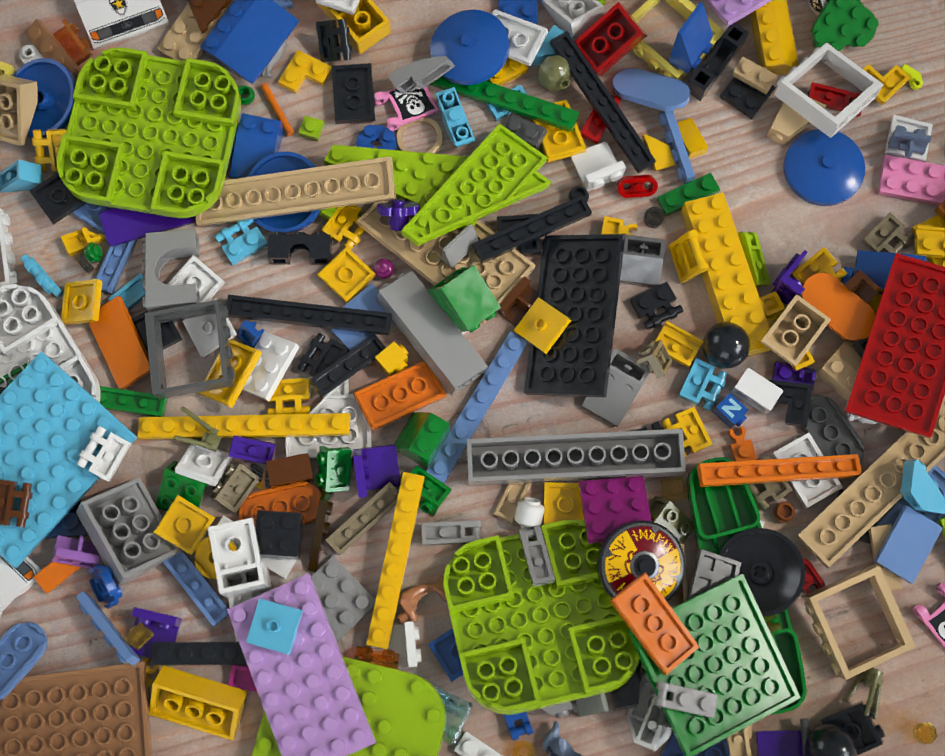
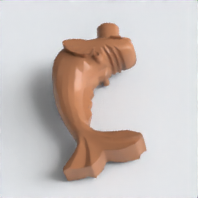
M442 574L436 583L412 587L401 595L399 607L404 613L397 616L401 624L408 620L414 623L417 622L416 604L430 591H435L447 603L443 583L444 576Z

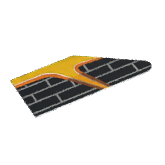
M252 463V472L260 477L255 486L261 490L271 488L268 472Z

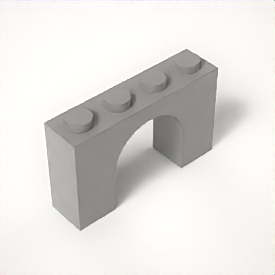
M185 229L146 233V241L142 243L145 259L142 261L143 271L145 272V278L142 279L143 289L145 290V296L142 297L143 308L147 309L148 312L200 303V291L196 283L166 285L159 281L160 271L168 262L180 258H191L193 255L200 257L199 237L196 230Z

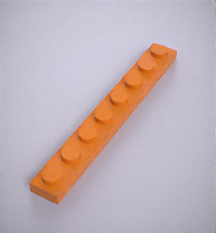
M858 454L701 463L697 465L700 487L859 477L862 474Z

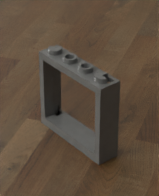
M219 300L144 313L152 395L163 399L233 386L235 371L231 367L230 360L233 358V351L228 342V338H231L229 326L226 324L228 309ZM215 313L223 378L167 388L160 323Z

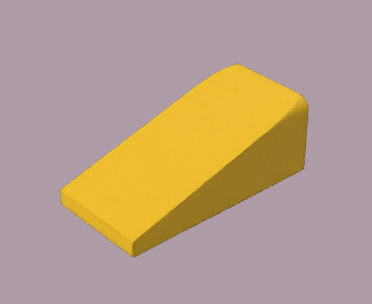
M692 117L677 122L689 159L706 154L708 146Z

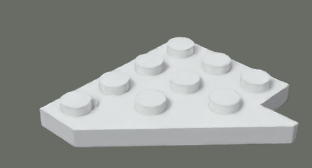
M349 379L328 393L309 414L350 413V436L286 437V457L308 453L310 459H317L319 446H326L327 448L349 447L352 449L351 457H353V449L372 447L371 429L353 394H349Z

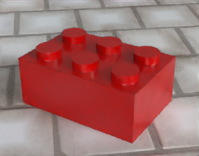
M618 2L574 42L596 74L602 76L644 40L647 34L624 5Z

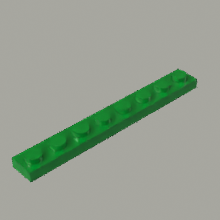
M441 76L429 84L443 90L455 87L458 95L490 104L569 132H573L579 117V111L488 81L474 85H460L450 82Z

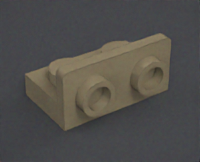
M651 340L642 346L643 348L638 352L639 355L635 362L638 365L648 360L649 370L651 373H655L658 379L666 375L672 359L662 340L657 342Z
M238 462L227 467L223 480L219 481L216 487L214 486L211 490L213 493L211 498L221 503L233 513L238 511L260 480V477Z

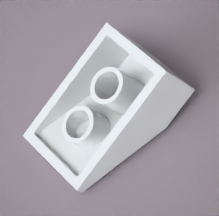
M540 0L557 26L565 32L568 31L574 37V41L605 14L604 5L597 0Z

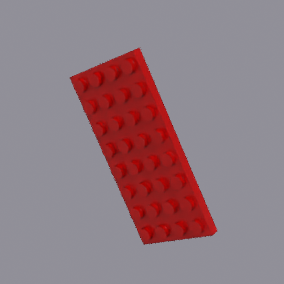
M896 253L845 412L930 439L945 395V267Z

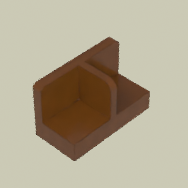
M861 270L845 284L850 291L857 294L866 303L870 302L879 292L883 294L884 290L871 276Z
M525 276L500 304L501 308L497 312L515 327H517L534 304L537 297V291L530 287L531 281Z
M308 453L266 462L270 487L272 489L282 485L296 484L297 482H314Z

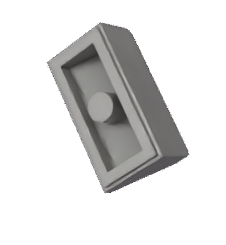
M472 224L464 228L442 249L441 260L450 268H453L473 249V243L479 241Z

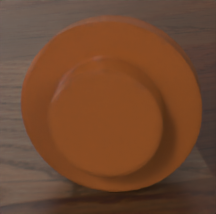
M779 502L773 509V515L777 521L788 523L794 518L795 509L789 502Z

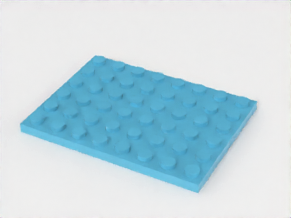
M42 351L0 394V480L17 482L16 491H22L23 483H31V492L33 493L32 499L29 500L28 512L30 514L29 519H26L25 528L16 527V517H11L10 526L0 525V555L14 568H18L101 478L89 471L93 464L92 462L88 461L85 468L77 465L81 457L79 454L82 449H86L91 440L89 437L92 432L95 433L98 426L106 429L103 438L106 440L110 433H114L130 443H133L138 438ZM98 444L92 455L97 457L103 445ZM15 497L13 510L19 511L20 498Z

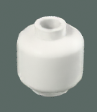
M525 497L524 500H520L517 503L514 519L520 524L521 529H533V526L542 524L545 508L540 500Z

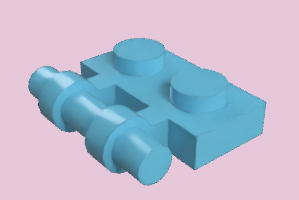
M253 219L237 221L236 224L229 228L224 227L220 233L215 235L218 242L224 239L227 240L228 243L223 245L222 249L232 265L268 246L258 227L249 230L248 226L254 223ZM240 230L243 231L244 234L236 239H233L231 236Z
M27 254L21 257L24 268L48 295L53 293L58 298L63 294V291L33 257L30 258Z
M696 358L678 396L695 405H698L702 398L706 401L703 409L711 411L713 405L717 404L719 399L717 396L720 390L726 384L727 373L720 371L718 376L712 374L715 366ZM708 382L713 384L710 393L704 391Z

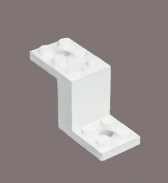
M253 518L208 527L219 593L228 598L230 608L272 590L269 569L261 562ZM233 539H239L241 542V546L237 551L229 549V542ZM235 633L236 642H239L237 635Z

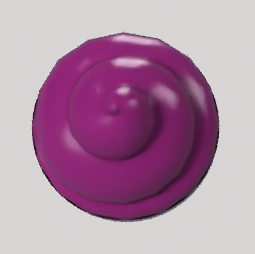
M380 259L374 264L373 270L378 278L388 279L394 273V265L388 259Z

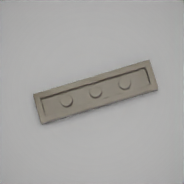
M388 482L325 539L326 542L339 556L343 554L396 506L399 491L391 482Z

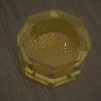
M929 722L917 723L913 729L914 739L920 744H932L937 738L936 728Z

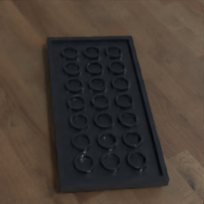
M623 234L545 235L536 300L539 297L567 316L571 322L547 354L530 343L524 387L526 395L606 398L625 236Z

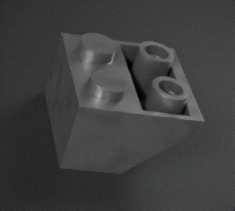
M625 234L620 281L658 286L666 240Z

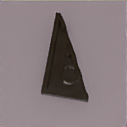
M323 492L319 499L308 571L316 572L318 569L325 535L328 536L330 530L328 519L333 511L334 503L332 500L334 492Z

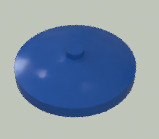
M465 10L449 16L438 26L430 44L431 57L446 56L455 65L454 68L442 75V77L460 85L479 84L492 78L502 69L510 51V41L503 23L493 14L482 10Z
M39 58L21 66L13 76L37 82L38 103L27 137L34 138L33 130L40 129L42 137L47 138L46 131L48 129H64L70 121L75 101L73 93L76 79L66 66L53 59Z
M819 129L807 131L793 141L784 159V175L792 191L804 201L818 206H834L847 201L860 188L865 176V161L861 150L852 139L841 132H837L830 138Z
M286 151L277 152L260 160L253 167L248 177L314 168L316 166L300 154ZM321 210L253 220L271 232L290 234L309 226Z

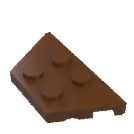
M232 0L187 1L200 31L205 33L208 30L206 27L213 19L216 20L221 11Z

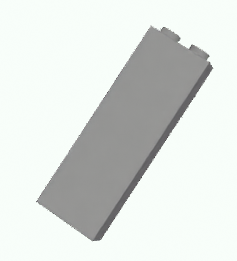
M413 271L407 274L402 273L396 277L393 283H386L379 288L376 300L385 312L392 313V321L451 396L485 373L488 367L430 296L428 290Z

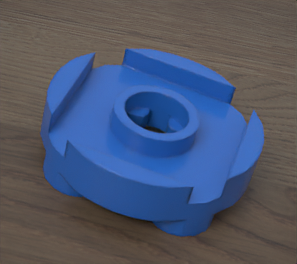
M367 125L357 137V147L374 148L372 143L379 141L382 146H378L377 149L397 150L394 132L382 125Z
M100 564L90 568L88 575L92 573L93 579L89 581L98 601H105L107 605L104 607L107 609L117 605L119 598L123 594L120 587L115 585L112 579L113 572L108 565L103 567Z

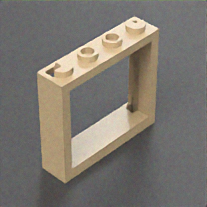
M870 565L802 596L805 601V611L808 615H811L814 622L812 627L818 636L820 635L823 642L821 647L832 662L830 664L831 670H834L839 678L847 680L916 647L879 565ZM868 578L898 645L848 668L818 601Z

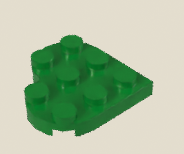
M828 0L811 28L813 46L821 48L824 44L828 43L839 52L846 45L850 47H864L874 38L879 22L868 8L856 0Z

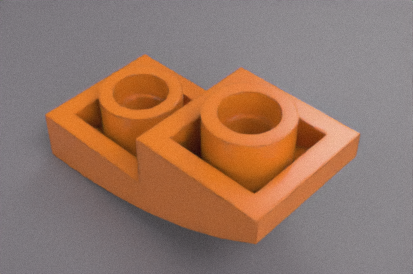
M51 562L36 574L33 579L46 594H49L82 567Z

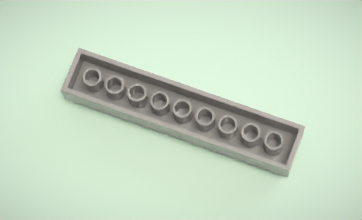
M683 429L467 439L468 481L470 486L602 480L643 476L644 478L683 476L686 472Z

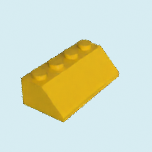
M772 0L750 13L758 65L776 75L788 74L794 66L798 67L799 62L787 0Z
M163 665L153 682L149 715L233 741L245 708L248 691Z

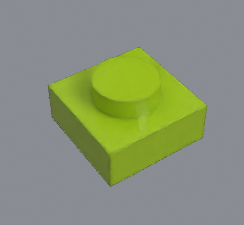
M305 115L299 130V136L318 142L325 125L324 121Z

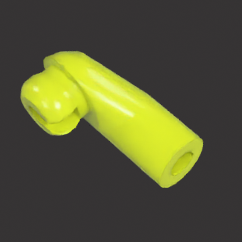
M904 63L901 69L911 77L908 81L910 87L914 90L920 89L923 85L920 72Z

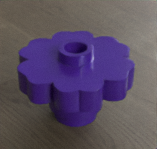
M402 199L377 204V213L388 216V225L394 231H402L409 223V215H416L419 212V204L417 202H404Z

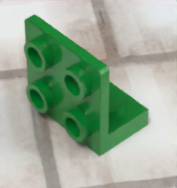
M173 461L164 470L156 507L168 511L177 495L200 508L204 490L209 484L175 473V467L179 462Z

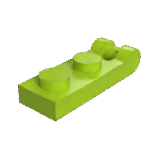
M738 232L755 286L766 287L770 285L771 282L757 233Z

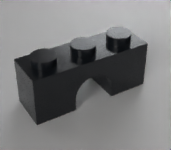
M275 232L274 234H268V260L270 264L291 265L292 254L298 249H304L309 252L311 265H327L332 261L331 234L325 232H317L315 234Z

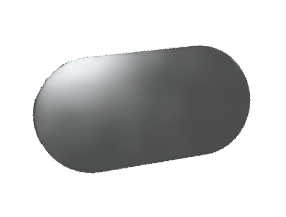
M811 395L807 427H801L804 433H810L823 456L858 454L861 464L864 456V444L838 405L827 396Z

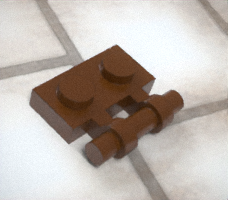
M0 480V525L10 526L11 517H16V527L25 528L26 519H29L30 514L28 512L29 500L33 496L31 492L32 484L23 483L22 491H16L17 482ZM15 497L20 498L19 511L13 510Z

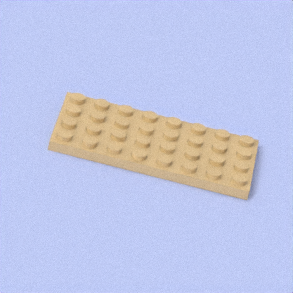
M392 200L375 202L357 220V224L434 286L457 269L475 265L499 305L524 276L527 278L536 266L516 249L481 264L473 248L453 268H450L441 260L442 249L463 229L457 228L416 246L401 235V231L390 229L388 216L377 213V204ZM409 215V222L415 215ZM479 220L477 221L474 229L479 241L495 234ZM483 320L481 324L484 325L487 321Z

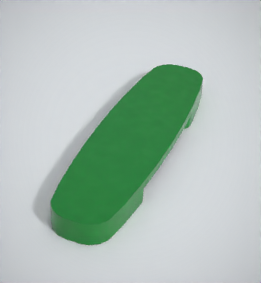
M717 457L698 464L734 461L725 457ZM697 465L688 473L686 480L688 501L698 550L703 549L719 555L727 541L736 534L748 529L762 528L760 513L748 484L700 487ZM788 609L777 615L763 618L801 698L772 714H782L798 708L805 700L807 693L798 637L792 630Z

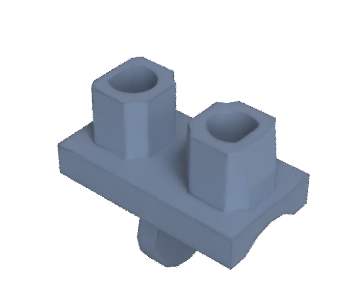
M897 125L888 143V148L904 150L905 157L910 158L913 152L925 153L926 147L931 141V136L926 135L923 129H916L912 133L907 132L905 126Z

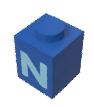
M729 393L712 412L731 429L735 424L739 427L747 419L745 414L748 412V409Z

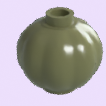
M560 55L547 57L539 66L538 81L548 91L558 92L564 90L573 81L569 64Z

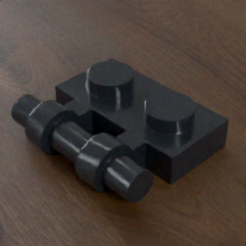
M338 19L339 28H337L336 20L316 22L321 62L341 61L340 53H343V61L351 60L350 52L352 51V45H349L348 33H350V30L347 27L346 19ZM338 34H340L341 46H339Z
M667 281L630 300L639 319L646 315L649 320L643 322L646 329L656 328L662 322L668 319L672 320L678 314L684 312L681 305L671 306V303L675 302L677 298ZM664 308V313L659 315L655 314V311Z
M318 333L316 338L311 340L310 348L306 354H303L300 358L301 362L297 369L305 372L306 368L310 366L312 369L309 375L315 377L347 354L349 348L331 338L327 345L322 343L325 336ZM317 350L322 351L317 361L312 359Z

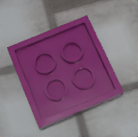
M643 476L579 481L588 544L603 542L612 530L626 522L634 520L652 522Z

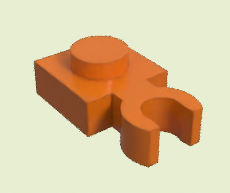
M743 426L739 428L740 436H736L733 429H730L728 435L734 441V444L729 446L733 460H757L751 439L745 441V428Z

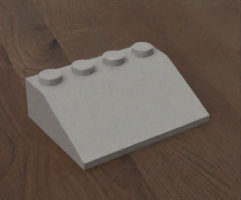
M140 477L81 502L76 511L105 566L108 565L113 572L112 578L118 586L138 578L181 552V549L154 533L163 518Z

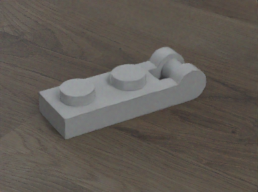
M481 520L421 523L422 545L464 544L483 539L480 535V528H482ZM465 528H471L472 536H465Z
M540 525L533 526V529L529 530L525 528L518 529L533 587L554 583L555 578ZM535 537L536 541L529 542V538Z
M657 682L656 689H658L657 698H654V706L710 718L715 717L717 694ZM667 692H671L670 701L666 700Z

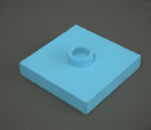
M259 598L246 643L290 655L303 610Z

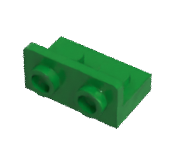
M319 446V452L317 453L319 467L316 474V483L324 492L350 490L351 448Z
M416 466L411 474L425 476L419 507L423 512L435 516L452 489L419 466Z

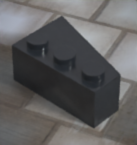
M640 659L632 677L621 687L610 691L614 712L635 708L639 704L642 665Z

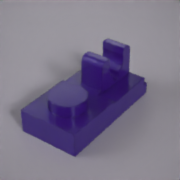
M777 361L774 363L772 380L810 384L814 388L815 369L802 368L795 371L790 364Z
M233 435L228 456L266 464L267 461L272 460L276 444Z

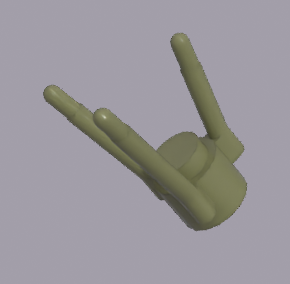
M181 407L184 413L210 431V433L205 432L202 441L177 435L174 436V439L216 452L222 436L217 435L219 430L212 428L185 407Z
M870 668L860 673L844 700L849 701L863 680V685L870 688L864 714L866 716L869 715L875 693L873 705L875 716L872 718L877 719L884 673L876 668Z

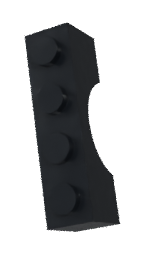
M736 23L731 24L726 29L706 61L701 66L699 65L689 78L687 86L689 87L690 95L699 101L704 98L745 43L748 31Z

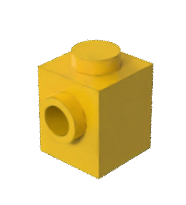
M394 341L379 353L375 360L389 377L408 366L407 355L409 353L403 345L400 344L398 346Z

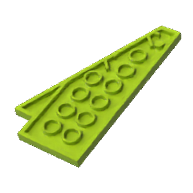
M499 123L402 229L401 235L416 246H419L549 188L551 181L538 172L547 162L548 157Z
M332 145L323 164L328 166L391 157L393 161L396 198L402 199L404 202H417L419 209H421L468 157ZM475 220L469 224H472L473 227H475L478 220ZM466 224V225H464V226H462V227H460V228L464 229V228H466L469 224Z

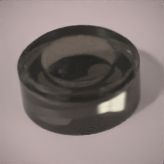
M658 207L648 208L643 216L645 225L650 228H658L664 220V213Z
M81 253L75 257V260L87 273L94 270V267Z

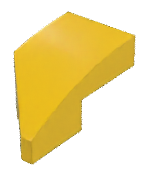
M647 134L642 135L645 146L656 160V163L653 165L654 171L675 165L669 145Z
M82 227V230L60 236L69 257L83 252L84 247L90 242H94L97 245L105 240L103 234L98 235Z

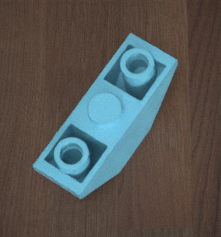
M455 87L437 92L436 98L442 121L449 139L455 147L475 142Z
M907 459L904 462L900 490L912 509L917 511L945 515V496L939 491L937 482L930 478L926 472V466L918 459Z

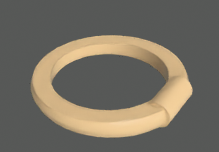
M425 117L398 128L396 142L400 151H410L403 144L402 136L406 128L415 123L428 124L437 134L435 145L422 153L437 154L441 150L443 132L439 124L433 119Z

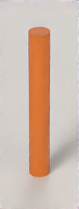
M263 83L260 88L276 117L282 122L286 135H293L294 131L267 83Z

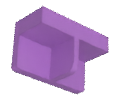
M57 536L52 562L90 569L100 564L101 557L93 542L83 540L84 536H80L78 539Z

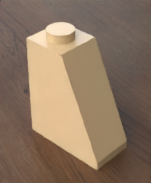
M812 99V100L815 101L818 105H820L822 108H824V109L826 108V105H825V104L820 103V102H818V101ZM783 102L767 137L771 138L775 143L785 145L811 123Z

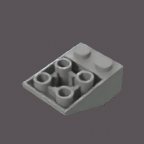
M614 348L611 354L606 398L586 397L582 407L618 427L649 375V367L643 363L637 365L636 359Z

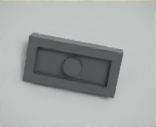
M513 114L505 126L535 148H539L548 132L546 128Z

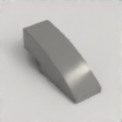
M446 56L431 57L409 63L388 76L394 87L404 94L415 85L424 89L454 68L455 65Z

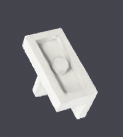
M747 368L731 393L764 415H767L783 393V390L752 369Z

